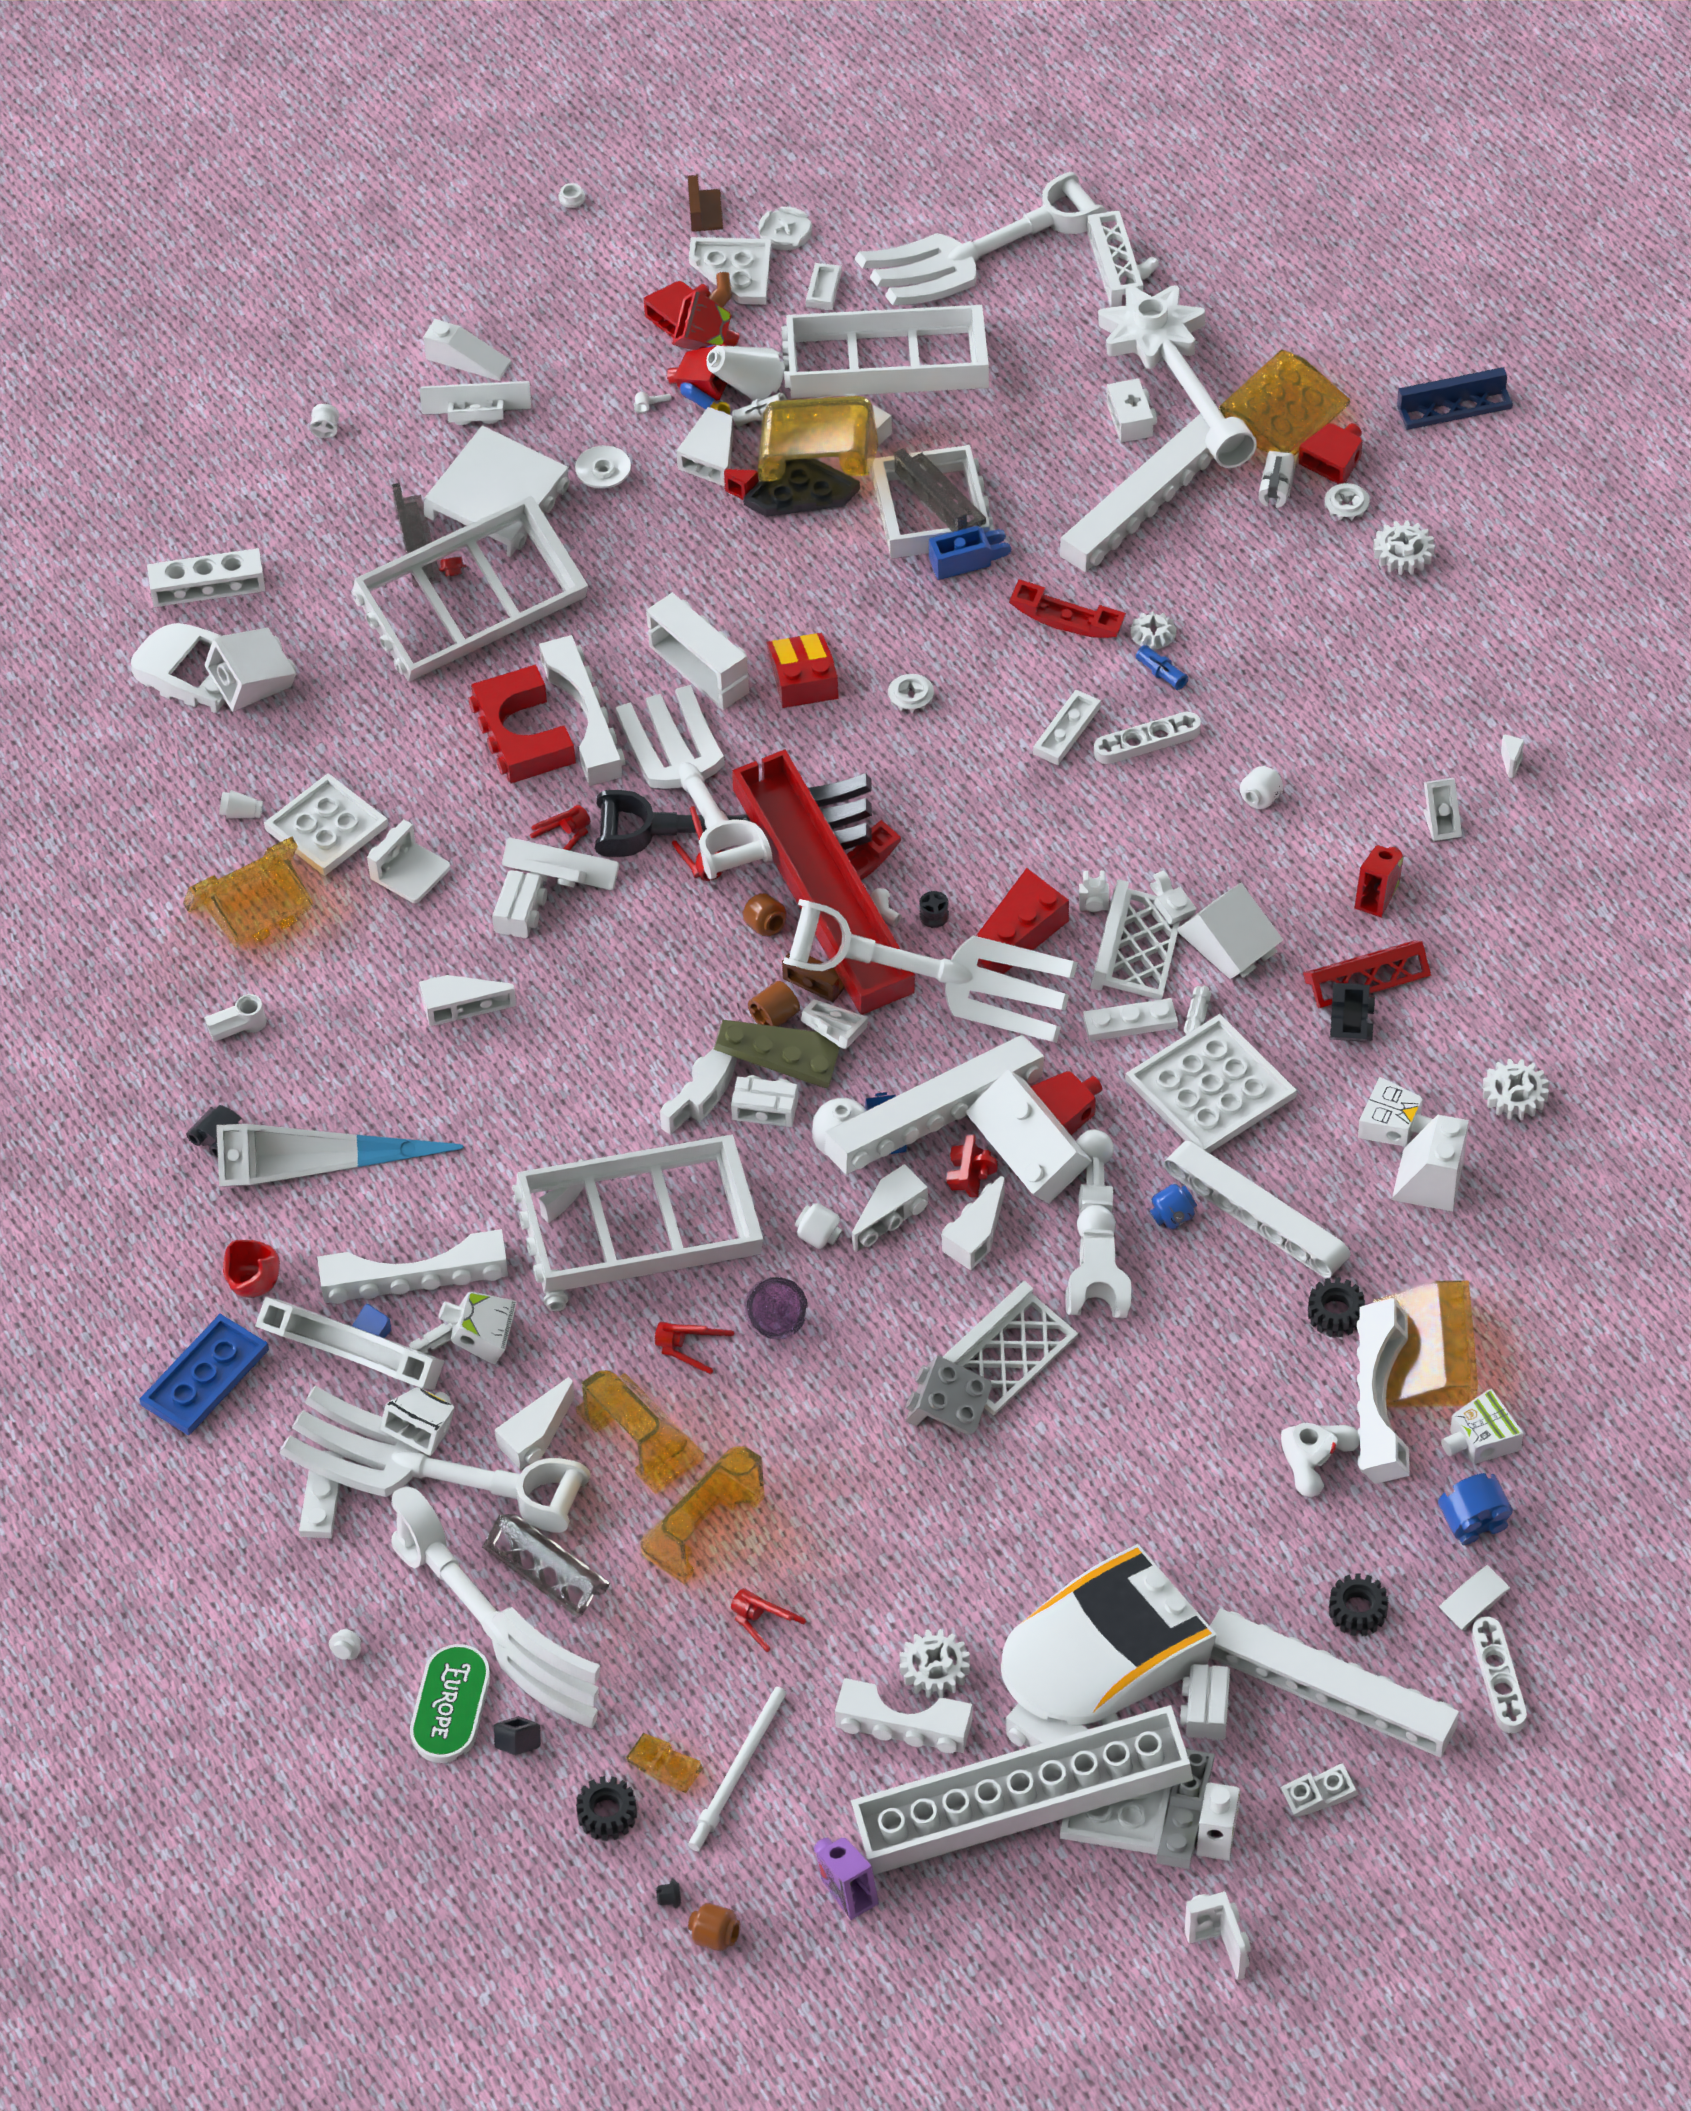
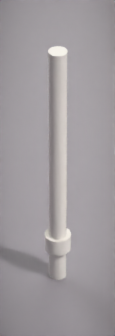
M775 1687L708 1809H704L697 1820L698 1827L688 1843L690 1849L700 1851L708 1834L716 1829L723 1807L787 1694L783 1688Z

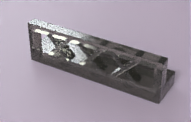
M903 448L894 452L895 473L952 532L973 526L980 527L986 524V517L923 453L911 457ZM919 464H922L926 468V471ZM967 515H971L974 519L967 522Z
M400 483L391 484L394 507L405 554H408L431 543L432 539L427 518L424 516L421 494L403 498ZM437 560L421 567L431 584L441 582ZM410 573L413 587L419 586L413 574Z
M517 1514L499 1515L482 1546L483 1549L577 1618L583 1616L592 1597L605 1594L611 1584L536 1528L529 1525ZM501 1532L509 1537L511 1550L503 1552L495 1546ZM529 1551L533 1556L535 1567L530 1569L523 1567L519 1552ZM548 1568L555 1570L559 1585L549 1586L545 1581L543 1570ZM575 1585L584 1592L577 1606L570 1601L567 1587Z

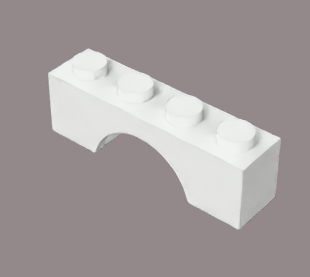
M844 1678L835 1709L836 1728H841L846 1733L857 1734L861 1732L871 1734L880 1740H901L910 1746L921 1747L925 1745L935 1747L944 1753H964L973 1720L971 1703L941 1697L932 1707L923 1712L915 1714L899 1713L890 1709L882 1702L876 1684Z

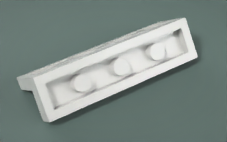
M1120 211L1088 215V237L1110 307L1122 306V295L1126 294V288L1128 286H1135L1143 291V283ZM1115 221L1116 225L1111 230L1101 223ZM1112 238L1122 242L1118 248L1108 243ZM1119 257L1128 261V263L1122 267L1115 264L1114 261ZM1126 276L1134 280L1135 283L1121 285L1120 280Z

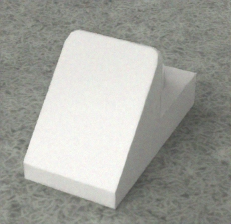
M1447 778L1424 782L1427 808L1423 809L1432 840L1438 841L1462 837L1455 779Z

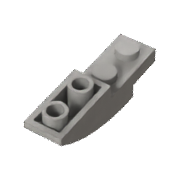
M1185 1748L1193 1780L1172 1787L1156 1863L1189 1869L1197 1845L1206 1784L1210 1783L1215 1754Z

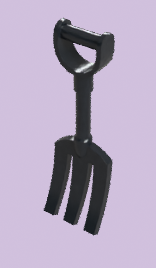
M865 773L847 780L809 787L808 789L817 805L823 807L871 792L872 779ZM605 790L597 795L596 803L601 809L600 837L595 841V850L599 855L605 857L632 856L644 850L651 842L653 835L697 833L692 815H677V812H653L652 806L646 798L636 792ZM867 798L820 809L831 829L872 816V804ZM619 812L633 813L641 817L645 822L639 830L633 833L618 835ZM747 814L726 815L729 820H746L751 822ZM698 815L703 832L707 830L705 820L702 815ZM867 823L833 831L843 850L872 841V829Z

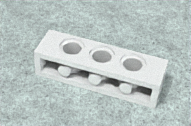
M259 548L147 564L153 607L265 591Z

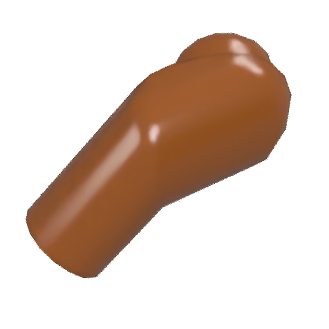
M729 272L716 274L717 288L708 297L722 307L727 304L732 296Z

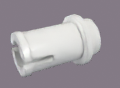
M553 1269V1270H551V1272L560 1271V1270ZM564 1290L546 1293L543 1302L550 1311H560L566 1307L568 1296L564 1293Z

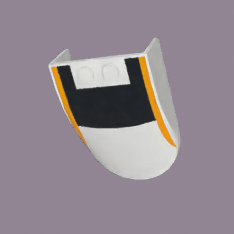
M1137 1544L1108 1558L1074 1579L1016 1626L1005 1642L1002 1653L1001 1673L1004 1683L1013 1698L1032 1714L1045 1720L1048 1717L1067 1721L1066 1725L1090 1724L1102 1720L1183 1679V1676H1189L1193 1664L1207 1665L1217 1634Z

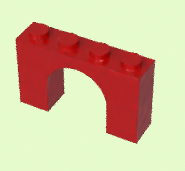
M536 664L471 684L472 696L468 697L470 708L473 714L478 712L480 716L478 717L482 734H488L487 742L490 752L492 754L497 753L498 758L496 761L501 775H507L510 784L576 763L574 744L565 725L533 735L515 734L503 726L505 720L513 713L547 702L545 683Z

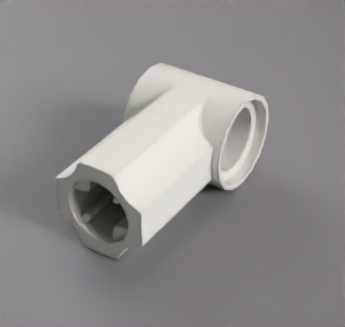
M254 994L243 995L237 1000L235 1006L204 1017L214 1042L244 1030L251 1033L258 1032L266 1026L267 1022L262 1001Z

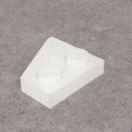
M815 999L803 1009L801 1017L803 1023L843 1049H847L867 1028L869 1017Z

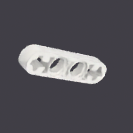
M1182 712L1099 737L1094 743V757L1100 763L1111 764L1192 740L1200 734V718L1193 712ZM1162 730L1167 732L1168 735L1164 738H1158L1153 733ZM1135 738L1140 740L1141 744L1131 746L1126 741ZM1102 748H1107L1109 751H1110V750H1112V751H1111V752H1107L1105 749H1102Z
M1478 1618L1472 1628V1641L1496 1723L1504 1732L1517 1733L1525 1726L1527 1712L1502 1626L1495 1618ZM1482 1629H1488V1632L1492 1633L1491 1645L1487 1646L1488 1641L1485 1633H1482ZM1491 1655H1497L1503 1659L1504 1663L1499 1667H1493L1486 1662V1658ZM1499 1683H1506L1511 1686L1512 1692L1507 1695H1501L1495 1691L1494 1686ZM1510 1703L1512 1714L1517 1717L1516 1721H1511L1509 1717H1506V1705Z

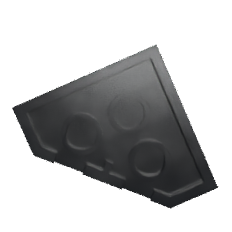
M792 447L743 497L744 506L765 517L843 507L860 490V481Z

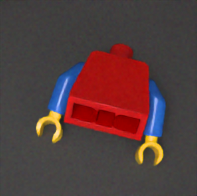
M726 344L710 345L705 348L688 351L685 353L679 367L668 369V382L670 384H677L685 398H688L705 410L710 407L730 415L731 409L729 404L726 402L716 404L714 400H720L727 383L709 371L706 361L708 353L714 347L727 346Z

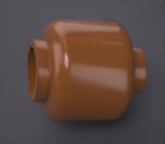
M767 893L754 895L748 900L743 910V920L746 925L761 936L769 937L781 931L787 918L784 905Z
M705 1903L698 1911H693L689 1918L688 1930L692 1931V1939L699 1946L716 1951H724L729 1946H733L739 1937L741 1924L732 1909L712 1903Z

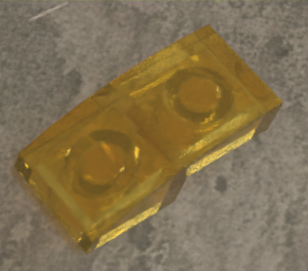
M645 1733L641 1735L626 1756L627 1762L637 1769L684 1793H687L703 1769L700 1760L673 1751L669 1742Z

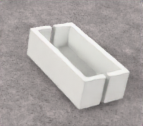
M672 592L646 609L647 626L650 628L648 630L649 647L717 706L725 710L749 693L748 657L745 651L732 644L722 631L718 632L712 627L706 617L698 615L686 600H681Z

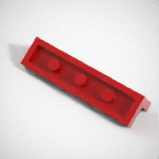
M1416 940L1303 972L1305 983L1312 985L1318 1008L1332 1005V998L1324 1000L1320 983L1326 981L1348 983L1351 975L1357 972L1367 977L1364 985H1370L1372 981L1377 983L1370 986L1369 994L1431 976L1423 941ZM1418 955L1421 972L1410 974L1402 969L1409 957ZM1400 960L1398 965L1391 963ZM1384 964L1395 969L1390 980L1382 982L1374 977L1379 967ZM1372 968L1370 974L1364 971ZM1399 973L1405 975L1404 977L1397 978ZM1345 976L1342 982L1336 979Z

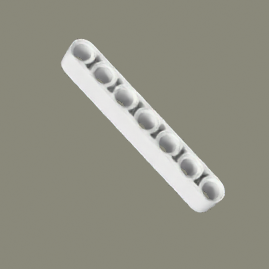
M1184 1141L1164 1161V1167L1172 1177L1322 1277L1330 1278L1350 1258L1351 1254L1348 1247L1340 1239L1193 1142Z

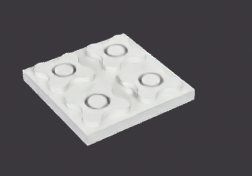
M1220 1014L1136 1066L1125 1075V1081L1185 1141L1193 1142L1208 1153L1219 1148L1297 1096V1090Z

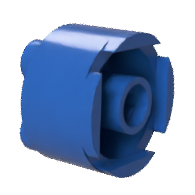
M1480 1473L1463 1479L1452 1486L1455 1492L1448 1497L1444 1492L1438 1499V1505L1454 1537L1460 1540L1464 1546L1479 1539L1478 1534L1489 1530L1491 1534H1497L1505 1530L1509 1526L1506 1520L1513 1512V1508L1495 1474H1492L1491 1478H1488L1486 1473Z

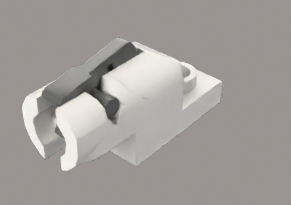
M1271 446L1267 455L1258 499L1264 506L1268 507L1270 498H1277L1276 508H1280L1285 504L1288 496H1290L1299 449Z

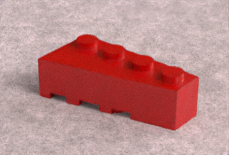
M1026 868L976 936L1033 951L1069 922V899ZM979 958L977 962L978 967L1000 974H1005L1013 967L1012 965Z

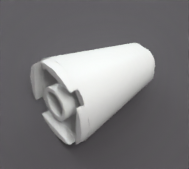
M716 346L707 355L706 361L709 371L752 400L759 398L764 400L772 392H777L784 376V362H781L778 356L781 354L772 348Z

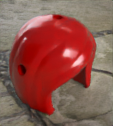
M240 1239L232 1241L226 1248L223 1261L224 1277L231 1290L241 1297L254 1298L262 1296L273 1289L278 1280L280 1259L275 1249L264 1242Z

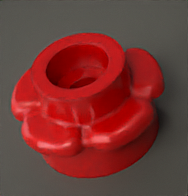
M462 557L440 560L441 568L439 571L445 572L446 577L461 575V569L466 568V564L463 565Z

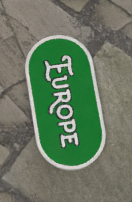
M454 1644L443 1647L429 1658L425 1666L410 1725V1736L415 1749L428 1761L435 1763L452 1762L457 1760V1757L463 1753L465 1755L475 1743L490 1683V1670L485 1656L472 1646Z

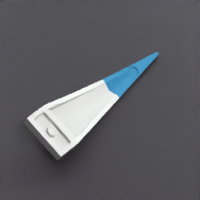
M255 1124L217 1125L220 1187L253 1186L464 1148L462 1144L366 1136Z

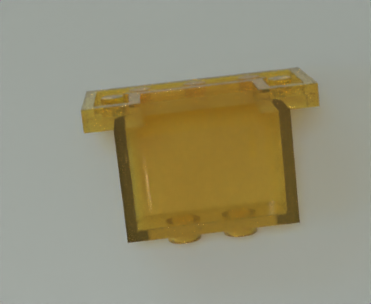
M293 836L267 848L262 858L220 879L213 875L189 887L183 901V905L188 913L204 905L234 947H239L253 939L255 943H258L271 935L270 931L279 926L281 930L292 926L297 922L295 918L309 911L314 903L291 864L298 848Z
M602 1370L581 1382L584 1402L576 1406V1413L595 1433L614 1420L621 1425L638 1445L639 1465L635 1467V1474L654 1494L704 1460V1452L626 1373L618 1376L611 1371Z

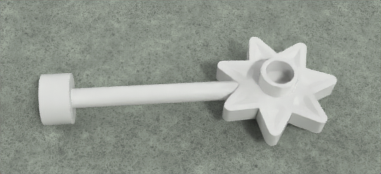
M1176 285L1166 288L1153 297L1135 286H1128L1126 288V306L1102 308L1098 311L1099 327L1111 333L1106 339L1107 355L1113 357L1135 353L1148 369H1153L1161 357H1163L1211 428L1207 433L1205 443L1217 463L1224 468H1234L1242 465L1251 458L1256 450L1257 442L1242 419L1237 417L1225 418L1182 356H1192L1195 354V338L1191 333L1205 326V309L1179 305V287Z

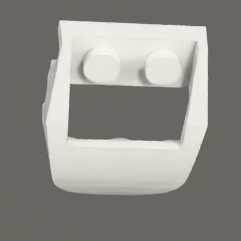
M170 624L151 634L137 649L131 659L133 676L145 686H152L160 691V695L168 699L174 697L184 700V704L194 707L198 703L211 707V712L217 713L226 702L210 674L198 688L171 675L199 640L211 647L213 639L221 636L219 634L191 625Z

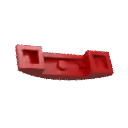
M1018 579L1009 603L1025 615L1052 628L1087 637H1117L1126 613L1099 605L1097 611L1044 595L1046 587Z
M882 820L871 827V842L856 846L846 854L860 880L873 873L901 841V836Z

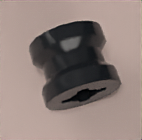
M930 891L921 896L919 900L921 922L930 928H938L946 924L949 919L947 896L938 891Z

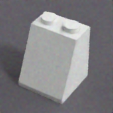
M269 628L214 638L204 665L232 712L292 687L296 676L294 663L291 659H287L282 651L280 640L277 636H273Z
M1239 883L1218 897L1176 929L1181 936L1229 979L1238 974L1242 978L1257 968L1254 964L1255 961L1259 958L1263 962L1278 952L1275 946L1283 941V938L1242 883Z
M1437 1115L1404 1148L1392 1200L1453 1212L1464 1165L1469 1120Z

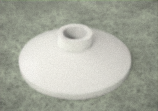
M607 445L587 449L578 457L575 464V471L579 480L587 486L599 489L619 485L628 477L631 470L628 455L619 448Z

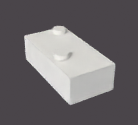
M1007 1070L965 1111L1029 1191L1048 1204L1092 1162L1028 1083L1010 1070Z

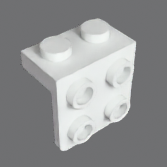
M404 819L396 828H392L386 838L378 846L373 847L367 856L370 879L412 903L420 902L450 870V863L447 860L415 843L413 824Z
M1225 1891L1210 1896L1208 1894H1201L1186 1902L1185 1935L1188 1943L1221 1935L1237 1980L1245 1979V1969L1249 1967L1247 1952L1251 1951L1246 1932H1240L1237 1922H1240V1917L1235 1902L1229 1903Z

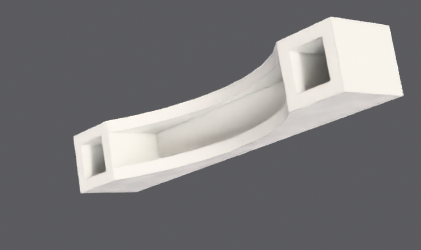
M572 635L539 643L541 663L548 681L570 694L581 706L587 717L588 726L579 750L581 766L589 786L621 778V766L626 765L624 754L621 748L616 749L617 738L614 728H608L607 726L609 723L608 714L605 707L600 708L601 698L597 686L592 687L591 685L593 678L590 667L583 665L585 658L581 645L576 646Z
M502 1229L470 1234L465 1240L449 1251L431 1259L414 1263H378L360 1258L349 1252L317 1256L324 1303L340 1304L351 1299H373L378 1295L392 1293L400 1295L412 1290H434L439 1286L466 1285L469 1282L479 1280L495 1281L501 1277L509 1276Z
M265 1297L255 1327L352 1360L423 1389L435 1390L445 1362L442 1359L282 1300Z
M1394 1298L1361 1306L1360 1320L1357 1321V1330L1360 1335V1347L1357 1348V1356L1360 1361V1374L1357 1376L1360 1388V1401L1357 1403V1408L1360 1415L1358 1439L1361 1445L1358 1466L1360 1471L1374 1484L1409 1476V1448L1392 1429L1386 1407L1387 1382L1391 1368L1408 1340V1313Z

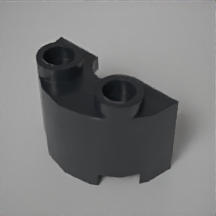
M1333 983L1330 1040L1358 1042L1373 1040V1023H1368V1014H1374L1375 996H1369L1370 985Z
M219 1105L216 1109L210 1107L188 1130L186 1136L196 1146L209 1145L211 1153L218 1158L217 1125L239 1124L238 1122L242 1118L223 1105Z

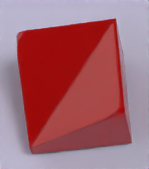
M726 469L724 471L725 491L742 500L759 482L758 471Z

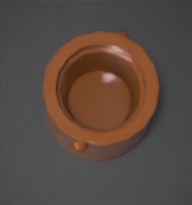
M775 981L748 1001V1009L757 1024L779 1027L799 1013L800 1004L794 992L784 982Z

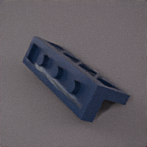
M1504 367L1398 388L1397 408L1407 430L1512 409L1513 403L1506 389L1507 373ZM1500 394L1503 402L1493 403L1487 399L1489 396ZM1469 400L1477 403L1473 408L1461 406L1462 402ZM1440 406L1451 409L1449 413L1444 414L1434 411L1436 407ZM1417 411L1425 415L1422 418L1411 420L1408 413Z

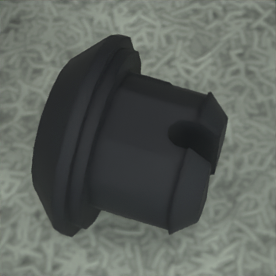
M672 1879L670 1884L657 1886V1903L660 1906L673 1904V1907L677 1909L681 1904L680 1886L675 1879Z

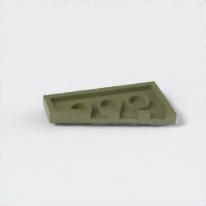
M723 1019L713 1050L822 1088H828L840 1047L814 1031Z

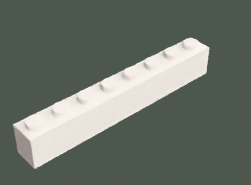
M1201 413L1061 537L1060 557L1084 572H1087L1093 565L1098 566L1111 549H1117L1129 533L1133 534L1137 531L1141 522L1147 517L1151 518L1158 510V507L1165 501L1169 502L1183 485L1187 486L1200 469L1205 470L1214 458L1205 443L1207 433L1211 428Z
M1020 1035L825 1132L824 1153L845 1174L861 1169L867 1164L885 1157L907 1144H912L917 1139L931 1132H936L941 1127L955 1120L965 1117L967 1115L965 1111L1007 1070L1023 1078L1028 1084L1036 1082L1043 1074L1044 1055L1023 1035Z
M1220 1608L1210 1625L1217 1634L1210 1658L1437 1757H1442L1457 1728L1459 1711L1455 1710L1448 1703L1434 1701L1425 1697L1418 1690L1404 1688L1393 1683L1391 1679L1385 1676H1376L1363 1670L1362 1667L1355 1663H1346L1339 1660L1325 1650H1316L1305 1645L1297 1638L1286 1637L1274 1632L1267 1625L1253 1623L1237 1612H1228Z

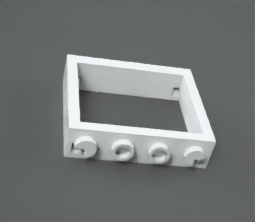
M970 445L871 459L872 480L891 559L929 553V538L973 526L982 527L984 532L994 530L993 517L987 516V513L990 512L988 497L982 496V492L985 491L983 477L977 476L979 461L978 458H973ZM963 470L977 524L900 535L888 481Z

